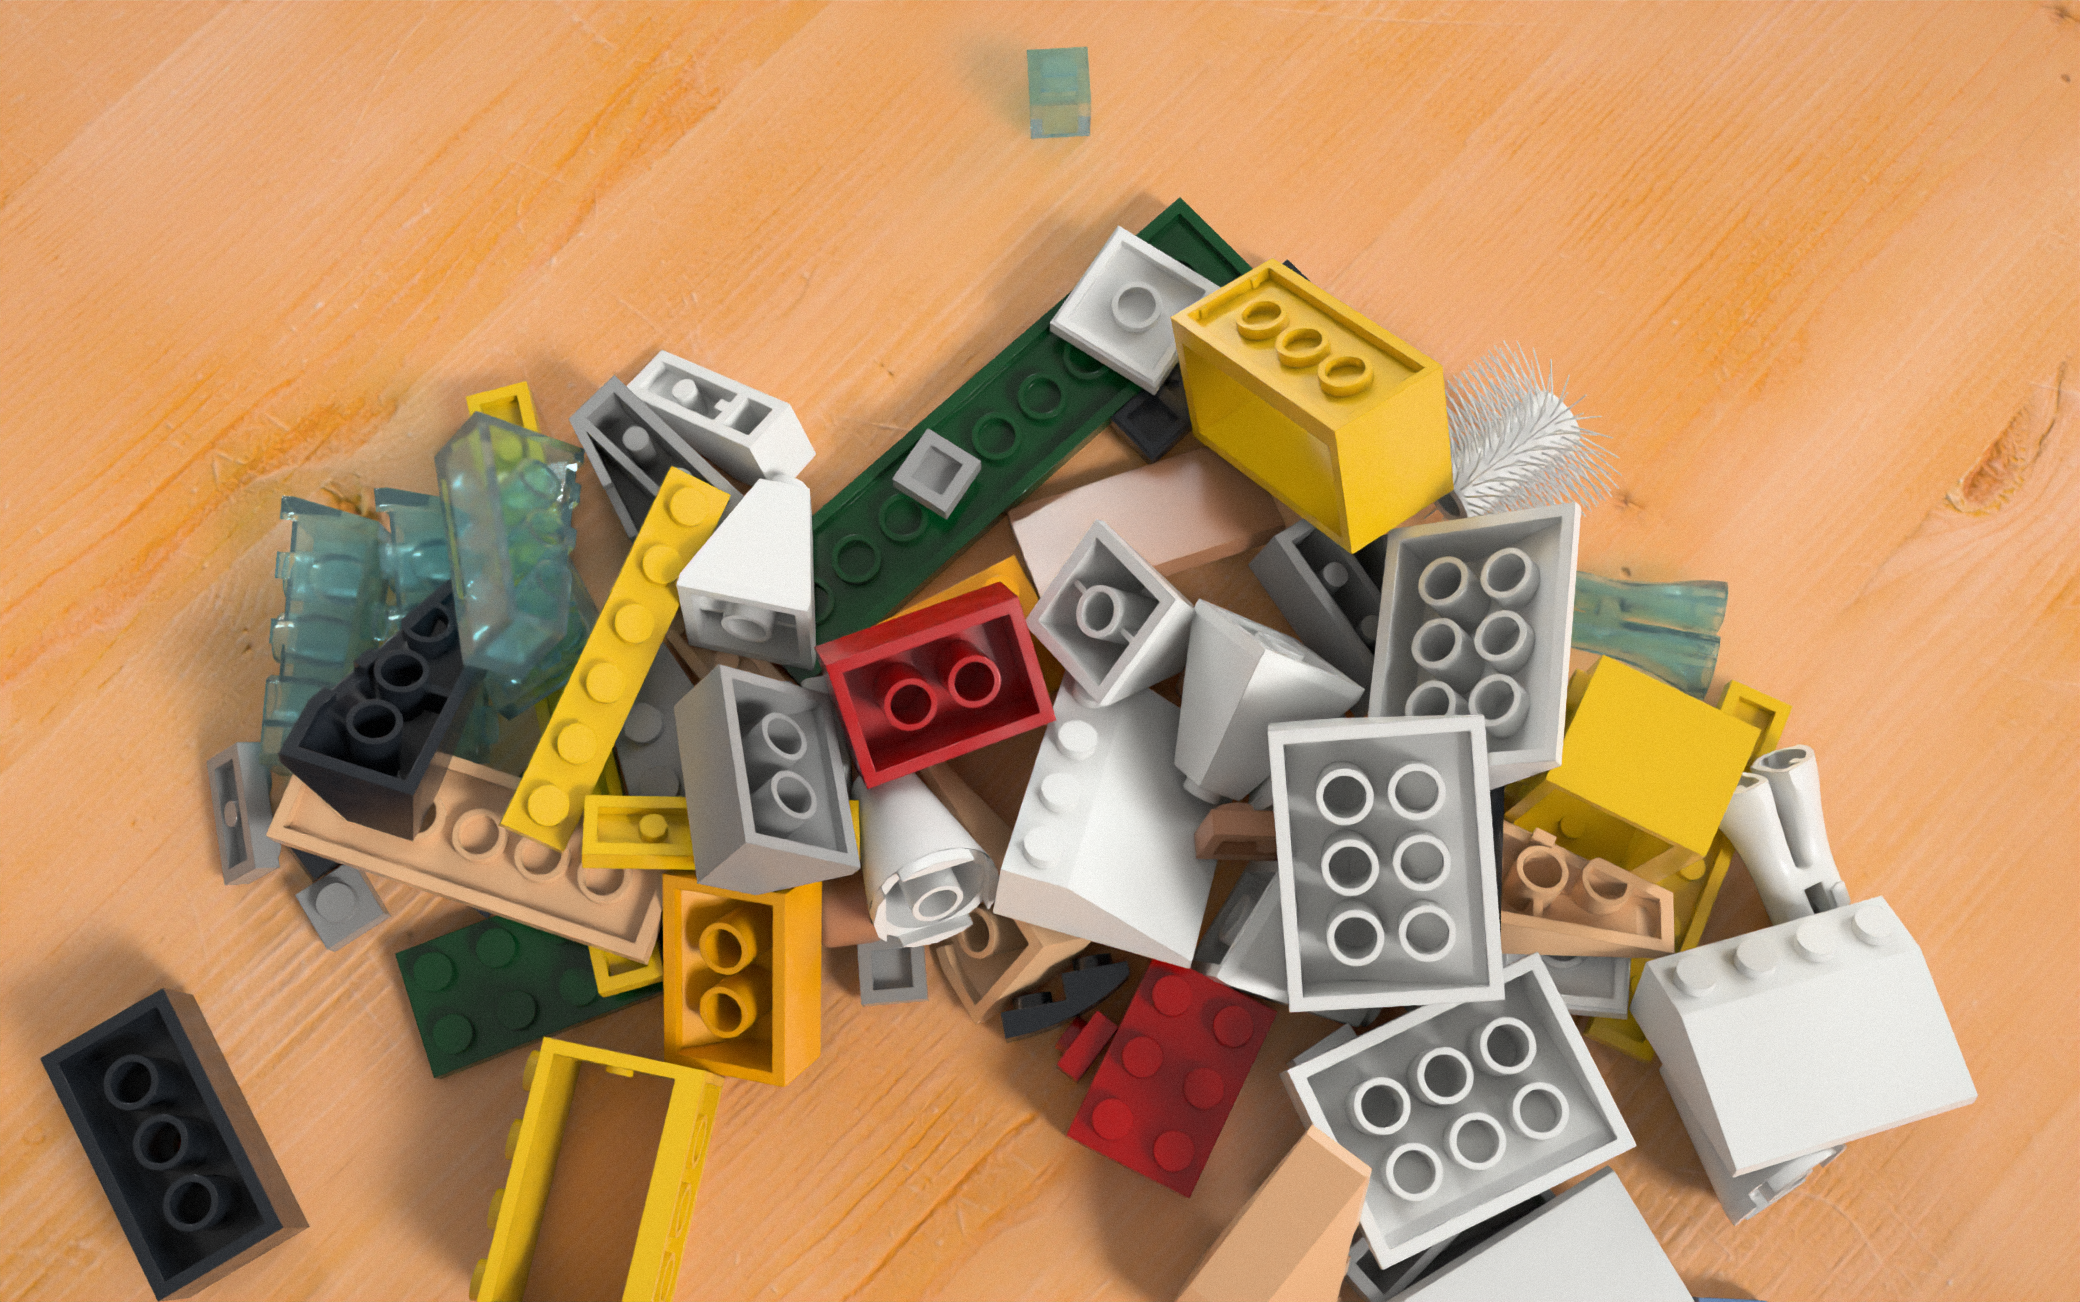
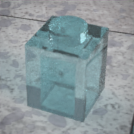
M1088 47L1027 50L1031 139L1090 136L1091 91Z

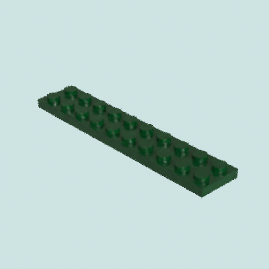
M1181 197L1135 235L1219 287L1227 285L1253 269ZM1070 293L812 516L816 646L875 626L894 616L1005 518L1009 510L1022 503L1108 427L1110 417L1143 389L1050 331V322ZM927 428L981 461L980 472L947 520L893 485L892 478ZM817 655L813 671L779 664L799 686L807 678L823 676Z

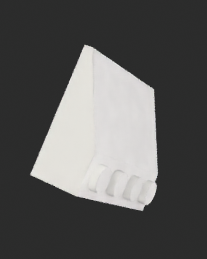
M1576 502L1395 528L1388 532L1368 717L1483 714L1485 719L1490 790L1560 767L1562 764L1581 507Z
M1065 669L1053 706L1056 721L1048 723L1000 870L993 913L1190 969L1218 860L1196 859L1194 833L1211 809H1215L1223 804L1232 803L1233 799L1222 796L1218 804H1211L1194 796L1183 787L1187 776L1174 765L1181 708L1149 688L1143 689L1109 706L1099 705Z
M1484 715L1332 718L1269 723L1268 743L1290 1012L1505 1000Z
M1883 896L1647 961L1629 1008L1732 1177L1973 1104L1978 1097L1921 948Z
M1538 952L1503 967L1505 1000L1422 1005L1279 1073L1305 1130L1307 1131L1311 1125H1314L1372 1168L1358 1228L1382 1270L1637 1146Z
M1607 1165L1386 1302L1695 1301L1617 1174Z

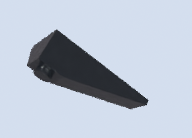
M453 574L401 620V629L377 650L373 651L368 648L355 659L354 670L331 690L324 686L308 700L278 753L279 762L347 821L414 841L445 777L515 605L516 594Z

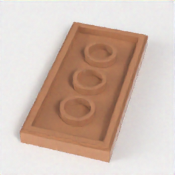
M1207 446L1014 507L1007 512L1010 528L1039 600L1096 519L1104 521L1163 577L1266 545L1275 535L1286 529L1285 522L1271 494Z

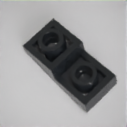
M1111 953L1072 960L1074 971L1062 973L1061 976L1065 1000L1053 1002L1051 992H1040L1013 998L1014 1010L1001 1012L1006 1042L1010 1043L1031 1038L1054 1030L1073 1021L1077 1016H1082L1114 994L1128 980L1130 975L1128 962L1124 961L1113 964Z

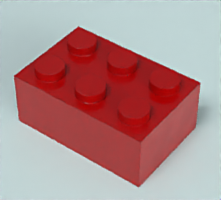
M1001 581L814 647L854 767L867 789L1056 721L1019 597Z
M1152 959L1068 1130L1066 1138L1183 1198L1190 1199L1278 1012L1223 984L1214 982L1191 968L1188 969Z

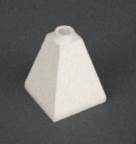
M786 475L774 476L771 480L759 478L682 570L677 581V590L690 646L811 671L814 670L816 662V652L814 649L816 646L812 509L810 488H807L802 481Z
M1096 519L1025 620L1029 630L1099 705L1109 706L1182 672L1187 662L1191 621L1196 611L1194 610L1195 606L1109 525L1104 521Z
M1198 599L1194 607L1196 614L1191 621L1174 765L1187 776L1183 787L1194 796L1211 804H1218L1222 796L1240 801L1271 775L1268 743L1269 723L1339 718L1360 700L1365 689L1297 639L1207 601Z
M1250 860L1195 949L1190 968L1205 975L1214 982L1223 984L1233 990L1289 1007L1278 861ZM1383 1007L1307 1011V1013L1342 1024L1349 1023L1355 1027H1359V1025L1366 1027L1375 1020Z

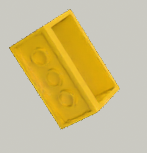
M1274 258L1269 259L1170 317L1194 437L1350 554H1354L1454 490L1443 366Z
M1603 654L1586 672L1577 668L1568 681L1561 766L1505 785L1504 820L1531 833L1537 827L1556 836L1554 844L1589 861L1600 857L1655 884L1706 857L1761 729Z
M544 1037L541 1050H533L525 1066L522 1086L524 1091L530 1093L523 1119L516 1118L507 1137L505 1159L511 1160L512 1164L506 1188H498L490 1204L487 1228L493 1230L494 1235L488 1259L480 1258L474 1269L469 1287V1300L475 1302H522L583 1061L607 1066L606 1072L633 1078L635 1072L675 1081L622 1302H673L725 1077L705 1070Z

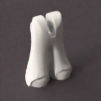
M1798 744L1775 750L1759 757L1750 766L1752 773H1742L1718 828L1731 841L1745 863L1773 926L1849 905L1851 900L1845 883L1841 880L1826 834L1821 804L1819 772L1814 750L1807 745Z

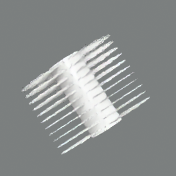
M1503 341L1518 365L1524 382L1516 373L1514 364L1512 363V368L1501 348H1499V351L1495 345V349L1508 364L1515 380L1502 368L1498 357L1496 356V361L1489 350L1490 355L1488 356L1501 369L1507 383L1500 379L1495 367H1493V371L1485 356H1483L1485 359L1483 362L1488 366L1489 369L1487 370L1496 377L1501 389L1494 384L1492 378L1490 380L1487 377L1480 363L1478 365L1475 362L1479 368L1477 370L1488 380L1494 394L1481 382L1477 372L1474 373L1470 366L1467 365L1470 369L1468 371L1480 383L1479 386L1483 388L1486 397L1483 396L1476 389L1474 382L1472 385L1464 371L1460 372L1468 381L1467 385L1475 391L1479 399L1478 402L1472 394L1466 391L1461 380L1454 376L1458 382L1457 385L1468 396L1473 406L1472 408L1459 395L1456 387L1454 389L1449 380H1447L1448 386L1457 394L1458 400L1461 401L1465 411L1462 410L1455 403L1453 397L1451 399L1445 390L1447 399L1453 404L1458 414L1457 416L1446 406L1447 413L1452 420L1451 422L1448 419V422L1456 431L1455 434L1448 423L1454 490L1435 501L1434 505L1437 508L1425 518L1436 510L1443 514L1442 521L1443 519L1446 521V519L1456 520L1483 516L1485 514H1497L1498 512H1510L1505 504H1507L1511 511L1526 509L1525 507L1528 509L1544 507V505L1547 506L1545 500L1550 505H1557L1552 495L1562 504H1565L1559 491L1567 496L1569 502L1570 500L1575 502L1564 484L1576 493L1583 506L1585 507L1586 505L1591 511L1588 505H1591L1578 494L1577 490L1579 489L1574 486L1571 479L1583 489L1586 498H1588V494L1596 507V503H1599L1587 491L1591 490L1581 483L1578 474L1589 482L1600 500H1602L1600 496L1604 500L1605 498L1599 493L1602 490L1590 481L1582 466L1600 482L1611 497L1612 495L1606 487L1610 491L1611 489L1595 474L1599 473L1591 469L1583 458L1594 464L1618 489L1619 487L1604 472L1610 476L1611 474L1598 466L1586 453L1595 455L1619 475L1621 474L1596 453L1605 457L1606 455L1587 447L1579 441L1580 438L1617 458L1620 457L1580 434L1613 437L1578 426L1576 420L1602 416L1578 417L1584 413L1573 416L1569 409L1581 401L1587 394L1570 407L1563 403L1564 398L1568 394L1567 392L1563 397L1570 375H1568L1560 399L1553 395L1552 359H1550V374L1546 391L1533 347L1543 391H1540L1535 379L1533 362L1531 360V371L1518 341V347L1530 372V381L1521 368L1516 352L1514 351L1515 358L1506 342ZM1531 376L1534 381L1535 389L1531 384ZM1550 376H1551V393L1549 392ZM1518 379L1521 381V383H1522V384L1524 385V387L1527 389L1528 393L1522 388V386L1520 385ZM1513 382H1514L1515 385L1518 387L1519 392H1518V390L1516 389V387L1513 385ZM1515 393L1520 397L1522 402L1516 397ZM1492 396L1497 400L1498 405L1495 403ZM1470 409L1476 414L1477 420L1471 413ZM1473 422L1478 425L1480 430L1473 424ZM1452 437L1456 438V440L1459 442V445ZM1579 446L1586 448L1590 452L1582 450ZM1573 451L1577 453V455L1581 458L1584 464L1576 458ZM1564 456L1570 461L1571 464H1569V463L1566 461V459L1564 458ZM1544 471L1549 475L1550 480L1548 479ZM1525 488L1531 493V496H1529ZM1535 494L1539 495L1542 502L1536 497Z

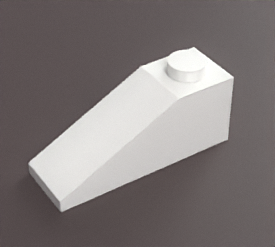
M661 350L627 385L639 399L688 445L733 478L752 487L759 478L771 480L774 476L778 475L795 478L816 455L789 403L664 350Z

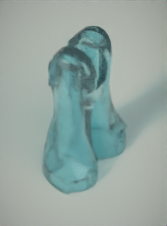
M1576 571L1574 608L1585 610V613L1573 610L1570 648L1601 656L1604 654L1612 659L1652 673L1673 688L1696 699L1703 700L1711 684L1717 663L1721 636L1716 634L1725 617L1728 600V582L1706 579L1673 582L1632 581ZM1634 618L1648 620L1673 626L1685 631L1661 626L1648 625L1623 619Z

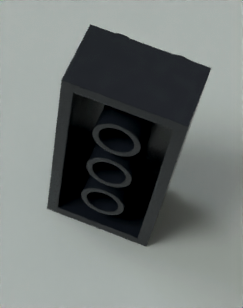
M162 988L40 1058L158 1302L190 1298L310 1227L192 994ZM181 1137V1146L178 1149V1141Z

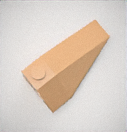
M945 762L914 772L989 855L1000 876V870L1013 830ZM982 901L969 913L973 924L964 931L944 939V946L937 948L936 952L944 974L974 1023L978 1024L987 1021L1012 1005L1013 998L1028 995L1063 973L1070 966L1072 960H1075L1091 941L993 913L994 903L987 909L984 901Z
M1504 820L1501 900L1502 954H1533L1538 952L1539 955L1653 959L1675 954L1673 892L1642 879L1600 857L1589 861L1554 844L1556 836L1537 827L1531 833Z
M1311 1125L1201 1256L1173 1302H1340L1341 1298L1338 1296L1342 1280L1348 1271L1351 1256L1348 1254L1353 1234L1360 1222L1372 1168L1314 1125Z

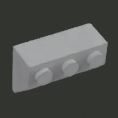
M718 664L674 706L697 884L760 895L854 874L861 866L830 694Z

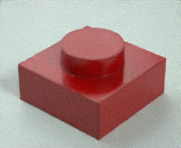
M1098 1010L1088 1023L1080 1016H1077L1054 1046L1063 1054L1056 1064V1068L1078 1084L1116 1034L1119 1027Z

